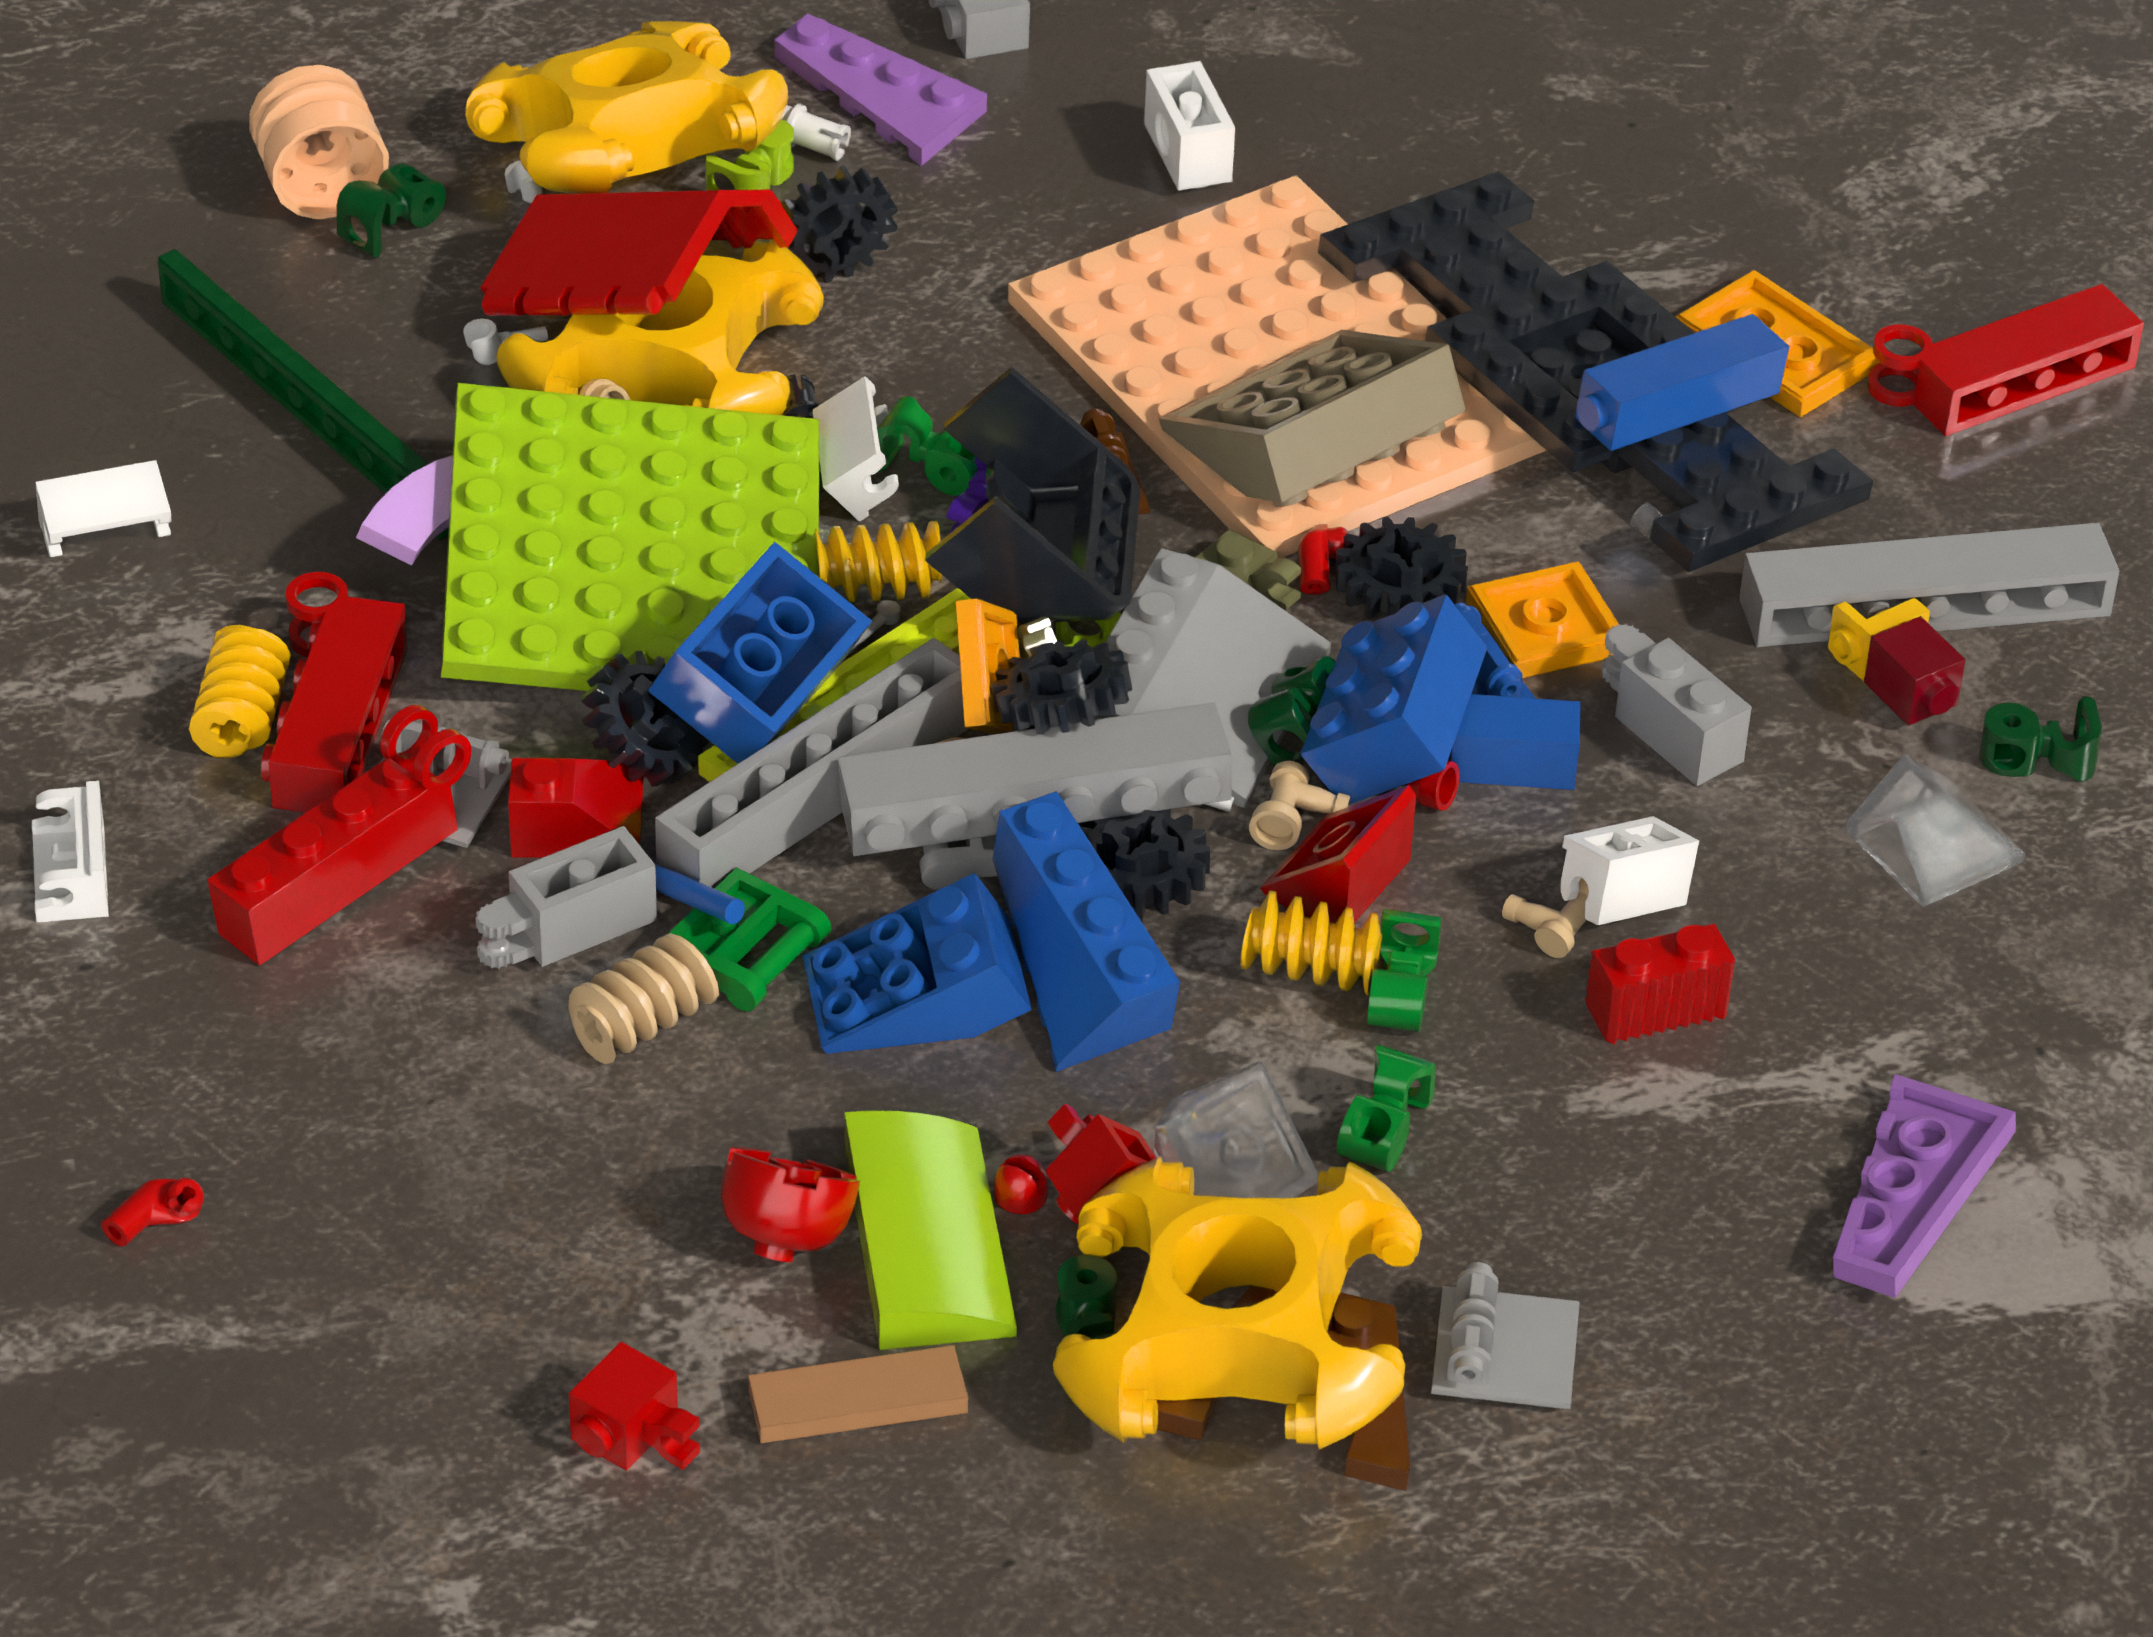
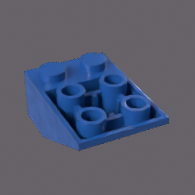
M975 873L803 955L821 1047L826 1054L974 1038L1032 1010L1010 919Z

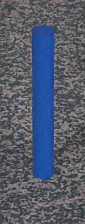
M653 862L656 869L657 892L729 924H736L742 919L745 906L740 899Z

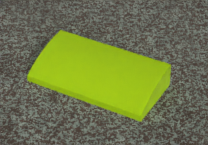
M844 1112V1150L848 1173L854 1174L856 1176L855 1180L860 1181L855 1213L879 1350L1017 1337V1326L978 1128L961 1121L916 1112Z

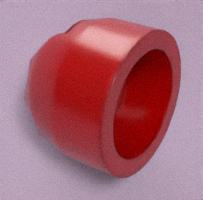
M1447 761L1445 770L1410 782L1406 786L1410 785L1415 792L1417 803L1424 807L1445 811L1452 804L1458 790V765L1455 762Z
M1017 1154L1007 1158L999 1166L994 1178V1198L996 1203L1005 1211L1013 1214H1029L1042 1208L1048 1198V1176L1044 1171L1043 1164L1030 1155Z

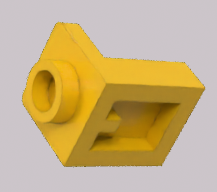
M1914 597L1890 609L1882 610L1866 619L1850 604L1843 601L1833 606L1828 649L1839 663L1846 665L1864 681L1871 636L1919 616L1929 622L1930 610Z

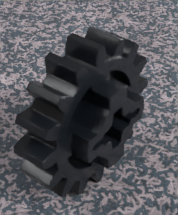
M840 166L835 174V178L828 179L824 172L820 171L816 176L817 184L808 187L806 184L799 183L796 187L800 196L796 200L783 199L781 202L782 207L798 230L791 244L786 248L801 259L814 276L819 272L825 283L831 282L836 271L840 270L844 272L847 278L852 277L854 265L859 262L866 266H871L874 262L870 253L874 249L887 250L889 247L883 234L892 233L897 230L898 226L892 216L898 212V209L891 199V195L878 176L871 179L864 168H860L851 176L845 166Z
M1382 517V527L1375 529L1372 525L1364 522L1360 524L1359 536L1346 534L1343 540V548L1337 549L1335 575H1337L1336 590L1337 592H1347L1346 604L1349 607L1364 604V617L1369 619L1376 616L1379 612L1387 614L1388 617L1397 613L1409 603L1416 601L1424 603L1445 594L1454 604L1459 603L1460 593L1466 591L1468 566H1466L1467 553L1465 549H1455L1456 537L1453 534L1439 538L1437 536L1438 525L1435 523L1420 529L1415 527L1414 517H1407L1404 524H1394L1389 517Z
M1083 639L1074 646H1064L1062 641L1042 644L1031 648V657L1026 659L1012 657L1009 659L1010 669L997 670L995 672L997 681L991 683L996 710L1000 714L1001 722L1003 724L1013 722L1017 731L1033 726L1036 728L1037 734H1044L1051 727L1058 726L1062 733H1066L1071 730L1072 724L1079 722L1088 727L1095 725V716L1115 715L1114 705L1127 704L1129 701L1128 691L1133 690L1128 662L1124 661L1123 652L1121 650L1110 652L1109 644L1105 642L1092 648L1088 645L1087 640Z
M635 651L628 658L620 653L587 680L591 689L581 696V702L593 709V711L582 719L583 725L597 729L599 736L595 738L592 745L595 749H602L604 747L609 749L612 754L609 757L608 765L612 769L624 763L628 766L629 780L633 782L646 773L652 787H657L666 779L673 784L698 764V756L703 753L702 748L710 741L648 691L665 667L663 657L657 656L647 664L642 651Z
M1171 809L1157 812L1144 810L1140 814L1090 821V828L1080 827L1138 917L1143 916L1145 907L1154 906L1162 915L1168 914L1170 901L1174 900L1187 906L1191 903V890L1203 891L1205 889V874H1210V846H1206L1205 830L1193 829V817L1189 814L1173 819L1171 818Z

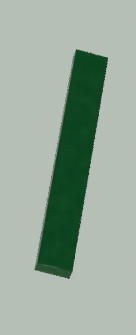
M173 249L158 256L162 303L384 494L411 473L429 464L179 251ZM449 527L437 535L436 538L441 541L448 537Z

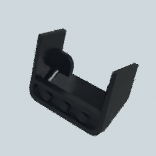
M1011 366L944 422L943 429L987 466L986 484L988 488L986 489V495L989 502L926 553L925 561L969 598H977L1013 611L1017 615V624H1025L1040 617L1049 618L1050 623L1109 620L1126 607L1131 600L1140 503L1138 482L1131 470L1121 459Z

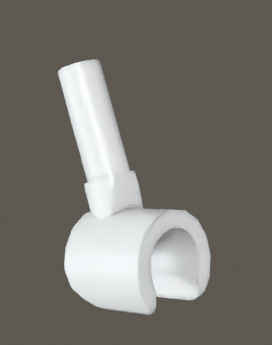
M520 160L513 162L506 168L505 179L508 192L515 193L521 188L522 198L528 203H532L536 195L543 194L542 187L535 184L529 173L522 167Z
M477 319L467 323L464 327L466 344L472 349L475 360L483 365H491L497 362L496 354L499 346L506 337L514 333L525 334L536 342L548 340L545 326L498 333L496 324L493 321Z

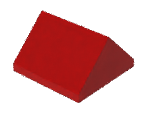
M1408 785L1327 814L1260 887L1261 891L1265 896H1267L1269 891H1275L1278 904L1287 908L1295 896L1302 897L1304 916L1311 918L1320 901L1326 902L1331 923H1336L1344 909L1350 907L1353 909L1355 923L1410 861L1416 805L1415 792Z

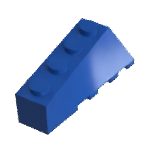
M1055 791L999 811L992 860L1011 923L1016 925L1022 945L1020 954L1026 973H1030L1037 995L1036 1007L1042 1027L1046 1026L1050 1038V1054L1055 1071L1066 1069L1170 1030L1172 1028L1180 981L1058 792Z

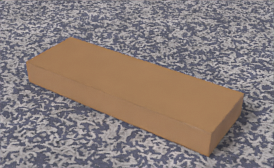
M954 1345L748 1375V1391L760 1443L968 1413V1395Z

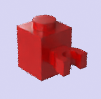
M1064 1103L1047 1122L1066 1148L1044 1171L1060 1194L1056 1198L1059 1208L1078 1225V1216L1083 1206L1101 1189L1135 1167L1157 1158L1140 1132L1100 1114H1097L1095 1117L1088 1114L1081 1120L1074 1108Z
M622 1341L569 1392L571 1440L577 1442L581 1449L593 1457H603L627 1471L652 1446L665 1460L684 1470L700 1453V1444L689 1438L700 1427L699 1417L682 1408H678L677 1372Z

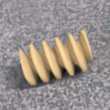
M670 933L656 939L653 946H646L637 950L632 958H626L615 963L612 970L596 974L591 983L586 982L574 987L569 995L568 1009L575 1033L585 1051L595 1060L609 1064L613 1063L616 1058L615 1049L622 1053H630L635 1050L637 1045L636 1037L643 1041H649L656 1037L658 1032L657 1025L664 1029L672 1028L678 1021V1013L685 1017L695 1014L699 1007L698 1000L704 1004L715 1002L719 996V988L713 970L704 956L693 944L683 937Z

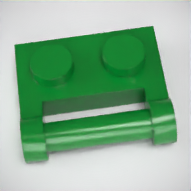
M736 867L714 889L740 899L744 903L745 912L738 923L729 924L694 908L668 934L681 936L693 944L713 970L719 990L725 993L733 1006L739 1010L751 1012L766 998V988L807 947H816L830 934L831 923L825 913L816 906ZM777 923L789 928L749 969L737 964Z

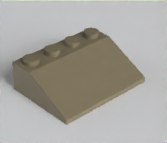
M1340 330L1159 418L1164 432L1246 497L1272 501L1274 506L1282 507L1303 501L1308 497L1307 490L1321 483H1334L1349 478L1354 474L1353 467L1367 460H1380L1395 455L1400 451L1399 444L1413 437H1426L1442 431L1446 427L1445 421L1465 412L1466 408L1449 344Z

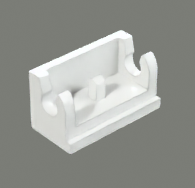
M865 376L813 409L814 419H819V461L823 488L859 522L869 516L868 510L892 496L899 486L896 474L885 477L879 484L872 485L871 475L876 474L886 464L885 455L880 451L877 427L888 414L887 405L883 404L874 409L873 396L876 394L875 385Z
M156 460L36 482L38 519L50 558L62 556L60 542H62V537L148 521L154 522L158 537L171 535L168 522H171V510Z
M99 781L86 782V787L51 789L36 796L37 809L48 810L53 807H61L68 812L60 817L46 816L32 820L36 922L108 917L105 831Z
M1654 816L1565 835L1562 848L1566 849L1567 852L1561 877L1562 897L1565 901L1576 899L1580 891L1579 881L1583 878L1589 889L1588 897L1585 900V919L1597 926L1684 906L1688 899L1699 840Z

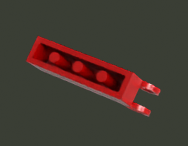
M2102 283L1936 343L1932 342V339L1926 332L1917 327L1905 324L1889 325L1879 330L1875 335L1873 354L1880 363L1870 370L1867 388L1871 396L1883 404L1895 407L1914 405L1946 437L2135 368L2144 322ZM1893 339H1906L1919 345L1922 351L1911 356H1901L1890 352L1884 344ZM1888 375H1899L1913 381L1916 387L1907 392H1894L1884 388L1878 380Z
M310 572L300 575L289 583L285 592L287 609L295 617L289 625V643L296 653L306 657L307 660L299 659L297 662L293 680L294 695L292 701L282 702L277 722L278 738L275 744L267 743L262 756L261 778L263 781L270 782L272 808L306 813L363 775L408 650L405 604L349 597L346 583L340 577L327 572ZM314 587L328 588L338 595L333 602L320 607L306 606L296 599L301 592ZM311 626L309 642H307L299 635L305 628Z
M410 705L397 712L388 722L381 736L380 750L385 760L207 879L218 934L260 966L456 832L458 827L451 786L464 774L471 759V744L465 736L454 729H444L438 732L436 716L421 705ZM422 719V730L417 741L406 751L397 753L396 743L403 729L411 722ZM455 744V756L449 767L438 776L430 772V765L436 754L445 746Z

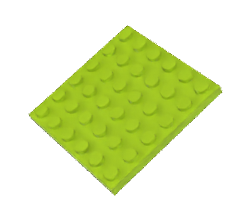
M458 383L455 401L441 678L588 691L591 687L587 680L620 653L628 658L635 651H642L647 664L657 656L664 658L666 665L681 644L774 542L819 577L815 546V528L819 534V419Z

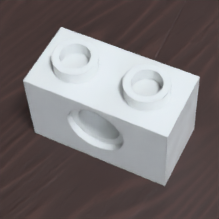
M1201 61L1148 69L1146 75L1144 124L1178 191L1191 188L1200 189L1209 185L1232 182L1235 126Z

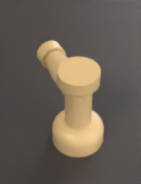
M1282 761L1275 765L1270 777V785L1273 789L1271 799L1258 805L1252 814L1249 824L1250 834L1259 845L1267 849H1288L1297 842L1302 827L1301 817L1294 807L1330 814L1347 808L1350 796L1342 793L1335 795L1320 787L1309 785V773L1304 766L1294 761Z
M1581 878L1579 881L1580 891L1577 898L1569 900L1561 911L1541 904L1526 902V899L1511 894L1504 903L1502 916L1504 919L1515 923L1520 921L1536 930L1534 937L1539 948L1551 957L1564 958L1575 944L1573 936L1586 922L1585 900L1589 894L1588 885Z

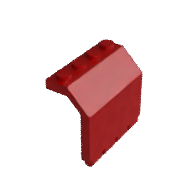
M771 189L539 194L534 198L480 287L485 294L482 299V309L487 316H523L525 314L529 316L570 315L571 313L573 315H615L616 313L620 315H656L660 312L665 302H675L711 240H728L732 248H740L742 245L744 248H752L756 240L774 239L779 248L789 247L798 230Z

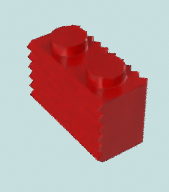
M1715 923L1703 926L1687 925L1676 932L1645 939L1629 938L1621 941L1618 945L1591 950L1592 959L1589 960L1591 969H1588L1590 978H1587L1589 987H1586L1587 996H1585V1001L1606 1042L1615 1045L1618 1039L1627 1042L1630 1036L1640 1039L1642 1034L1652 1036L1654 1031L1664 1033L1666 1028L1676 1031L1679 1025L1688 1028L1690 1023L1700 1025L1702 1020L1712 1023L1715 1017L1724 1020L1727 1015L1735 958Z

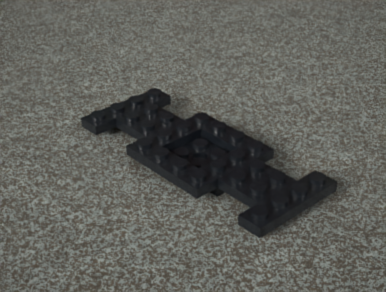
M1499 171L1320 234L1318 254L1352 283L1399 267L1454 314V317L1428 326L1425 341L1449 344L1456 373L1572 473L1599 462L1604 464L1614 474L1633 467L1679 506L1680 510L1653 520L1649 539L1687 572L1869 500L1873 480L1835 448L1789 466L1727 414L1738 408L1613 451L1604 446L1575 419L1584 370L1694 334V332L1608 261L1566 276H1561L1505 229L1530 220L1534 200Z

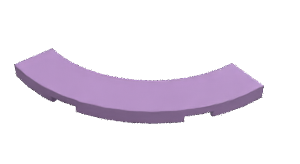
M453 455L424 466L392 487L375 504L362 523L356 538L412 566L421 551L437 535L449 527Z

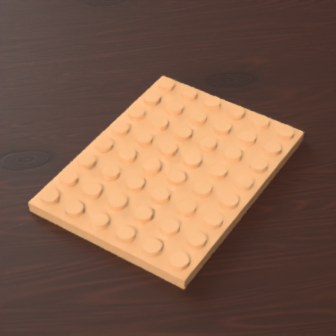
M1297 175L1008 283V302L1230 530L1278 552V559L1298 552L1302 537L1318 524H1327L1328 528L1344 527L1347 531L1360 527V524L1364 522L1370 523L1547 451L1458 373L1456 374L1466 411L1445 421V429L1430 436L1413 437L1399 444L1400 451L1395 455L1380 460H1367L1353 467L1354 474L1349 478L1334 483H1321L1307 490L1308 497L1289 506L1278 507L1274 506L1272 501L1246 497L1162 430L1159 418L1340 330L1425 341L1428 326L1447 319L1396 269H1391L1352 283L1319 255L1320 234L1348 224Z

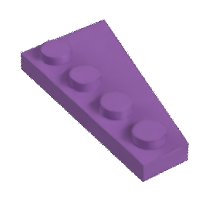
M808 13L775 39V58L819 91L829 89L840 97V106L853 116L860 113L864 114L875 123V132L889 143L899 140L908 147V157L920 166L924 165L987 112V93Z
M1894 1074L1890 1086V1100L1886 1111L1881 1113L1876 1128V1142L1871 1156L1866 1158L1861 1173V1187L1858 1196L1852 1199L1833 1256L1834 1278L1896 1298L2015 1134L2016 1113Z

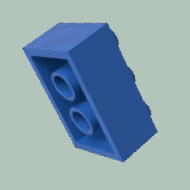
M774 542L674 652L648 691L739 764L773 742L843 662L872 623V620L779 544Z
M1447 594L1424 603L1418 601L1409 603L1397 613L1375 622H1360L1350 628L1341 640V648L1332 672L1326 680L1324 693L1316 714L1310 722L1311 727L1300 754L1331 793L1335 795L1342 793L1350 796L1348 805L1445 770L1488 648Z

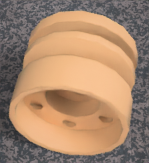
M311 65L289 70L271 80L258 93L250 109L249 131L264 162V167L272 187L281 204L296 215L317 220L337 217V198L346 184L357 180L371 181L378 184L380 175L389 168V153L357 82L340 69L323 65Z

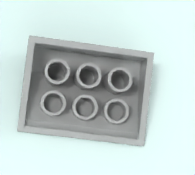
M1161 548L1132 596L1130 603L1125 608L1105 642L1109 644L1110 652L1121 650L1124 655V661L1128 662L1133 689L1128 691L1129 701L1127 704L1114 705L1115 715H1097L1094 717V720L1215 702L1231 751V796L1234 797L1232 805L1245 808L1270 763L1269 758L1250 732L1248 725L1249 709L1259 699L1272 695V684L1281 671L1293 667H1309L1317 658L1328 656L1331 651V642L1221 565ZM1278 730L1273 733V738L1278 746L1286 734V730Z

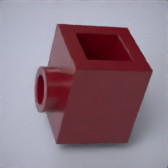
M1919 616L1871 636L1864 683L1910 726L1931 716L1941 715L1958 705L1966 659L1925 619Z

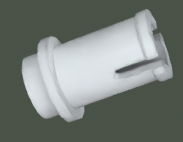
M797 104L795 107L786 105L782 120L790 123L794 129V140L791 143V148L797 144L830 156L837 161L842 158L845 151L839 148V144L848 146L851 135V128L849 126L840 125L807 113L806 106L802 104Z

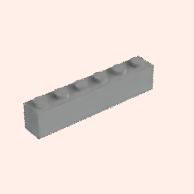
M2100 523L1745 553L1739 600L1756 647L1829 641L1833 606L1843 601H1846L1868 619L1882 610L1890 609L1915 597L1930 610L1928 623L1936 631L2111 616L2120 570Z
M932 638L655 817L656 863L712 888L721 883L736 867L750 874L842 813L838 770L839 757L934 744L945 739L957 737L970 729L965 727L960 655L937 639Z
M1212 702L1094 720L1095 725L1090 727L1079 722L1072 724L1071 730L1066 733H1062L1059 726L1051 727L1044 734H1037L1036 729L839 757L840 803L853 856L996 835L999 811L1055 791L1058 792L1077 823L1140 814L1144 810L1161 811L1231 800V751L1216 703Z

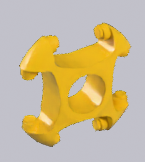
M685 21L642 22L641 30L628 33L627 36L592 48L557 55L543 60L530 68H522L518 64L509 66L505 62H500L491 68L475 85L467 99L465 114L467 123L473 133L482 139L497 143L526 142L520 150V161L522 167L529 173L536 185L556 192L608 193L612 187V182L626 177L657 171L721 150H754L781 122L788 101V87L783 76L775 70L762 69L741 77L729 76L721 72L720 69L729 62L731 52L728 43L721 37L718 29L711 24Z
M771 239L769 243L755 241L752 248H744L742 260L702 255L675 302H665L660 312L656 315H620L618 313L615 315H572L558 337L543 343L536 342L525 334L514 333L506 337L499 346L496 354L497 365L508 386L515 389L579 395L587 382L593 379H608L622 387L627 392L630 400L782 415L790 395V384L785 375L776 371L760 372L757 374L743 373L735 369L754 338L766 328L776 325H807L813 322L823 307L824 296L813 273L788 248H779L774 239Z
M1161 1156L1121 1175L1101 1189L1083 1206L1078 1216L1077 1241L1080 1251L1085 1255L1102 1258L1119 1251L1122 1247H1138L1150 1256L1137 1302L1127 1323L1119 1332L1105 1339H1090L1080 1334L1068 1335L1057 1346L1056 1357L1053 1362V1372L1072 1402L1092 1422L1118 1440L1126 1442L1127 1438L1145 1439L1146 1434L1155 1435L1158 1423L1157 1400L1174 1401L1234 1396L1287 1404L1285 1413L1286 1439H1295L1297 1444L1318 1445V1448L1321 1449L1364 1427L1401 1395L1404 1387L1405 1362L1398 1348L1387 1344H1379L1367 1350L1343 1347L1331 1340L1327 1333L1332 1312L1346 1273L1356 1259L1367 1254H1375L1379 1259L1391 1266L1405 1267L1410 1265L1419 1253L1420 1241L1422 1239L1421 1226L1401 1199L1387 1185L1363 1168L1349 1161L1347 1167L1330 1166L1328 1171H1319L1316 1196L1297 1198L1194 1195L1193 1167H1184L1182 1162H1163ZM1252 1285L1277 1291L1273 1297L1250 1307L1222 1309L1199 1303L1204 1297L1229 1287Z

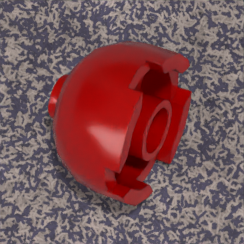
M731 1147L722 1176L721 1201L725 1217L735 1231L755 1241L754 1254L776 1261L793 1262L795 1251H818L833 1243L845 1229L855 1207L860 1181L855 1180L856 1176L854 1174L804 1159L803 1163L771 1157L772 1151L748 1147Z

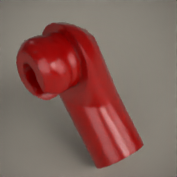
M1318 524L1302 537L1299 543L1298 556L1299 566L1301 567V574L1299 575L1300 591L1303 593L1320 595L1326 593L1331 588L1329 558L1336 559L1337 549L1343 548L1344 536L1349 534L1344 527L1328 528L1327 524Z
M187 1177L178 1178L177 1180H149L136 1189L102 1221V1229L114 1244L124 1247L147 1226L184 1224L195 1218L201 1211L205 1197L203 1188L197 1181Z

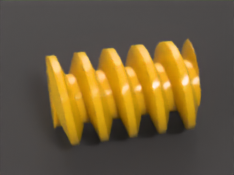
M938 521L928 523L923 539L920 538L913 522L904 523L899 540H896L889 523L881 524L874 542H872L865 525L855 526L850 543H847L840 526L831 527L826 544L822 543L815 528L819 578L834 590L836 586H842L850 603L856 601L860 585L867 586L873 601H880L886 583L891 584L898 600H904L909 582H915L922 599H928L933 582L940 581V584H942V574L925 561L926 553L941 541Z
M240 624L225 626L216 631L189 726L193 741L202 751L215 758H234L242 755L246 750L262 746L269 739L271 723L275 718L276 706L279 703L281 688L284 685L286 670L288 669L291 657L287 645L278 636L263 629Z
M1269 891L1261 906H1255L1250 913L1242 945L1241 969H1249L1258 954H1260L1263 972L1267 975H1273L1283 960L1286 959L1290 980L1297 981L1301 979L1308 966L1311 965L1314 983L1318 986H1324L1334 970H1337L1341 991H1350L1358 978L1362 976L1365 994L1369 996L1373 970L1377 969L1382 942L1378 913L1371 912L1363 927L1359 929L1355 928L1353 909L1350 907L1344 909L1336 923H1331L1326 902L1320 901L1311 918L1304 917L1302 897L1295 896L1284 913L1278 910L1276 892Z

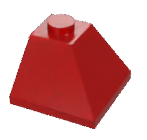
M512 758L508 801L511 858H543L622 826H625L640 845L644 775L633 782L629 780L627 765L621 763L612 769L608 765L609 760Z

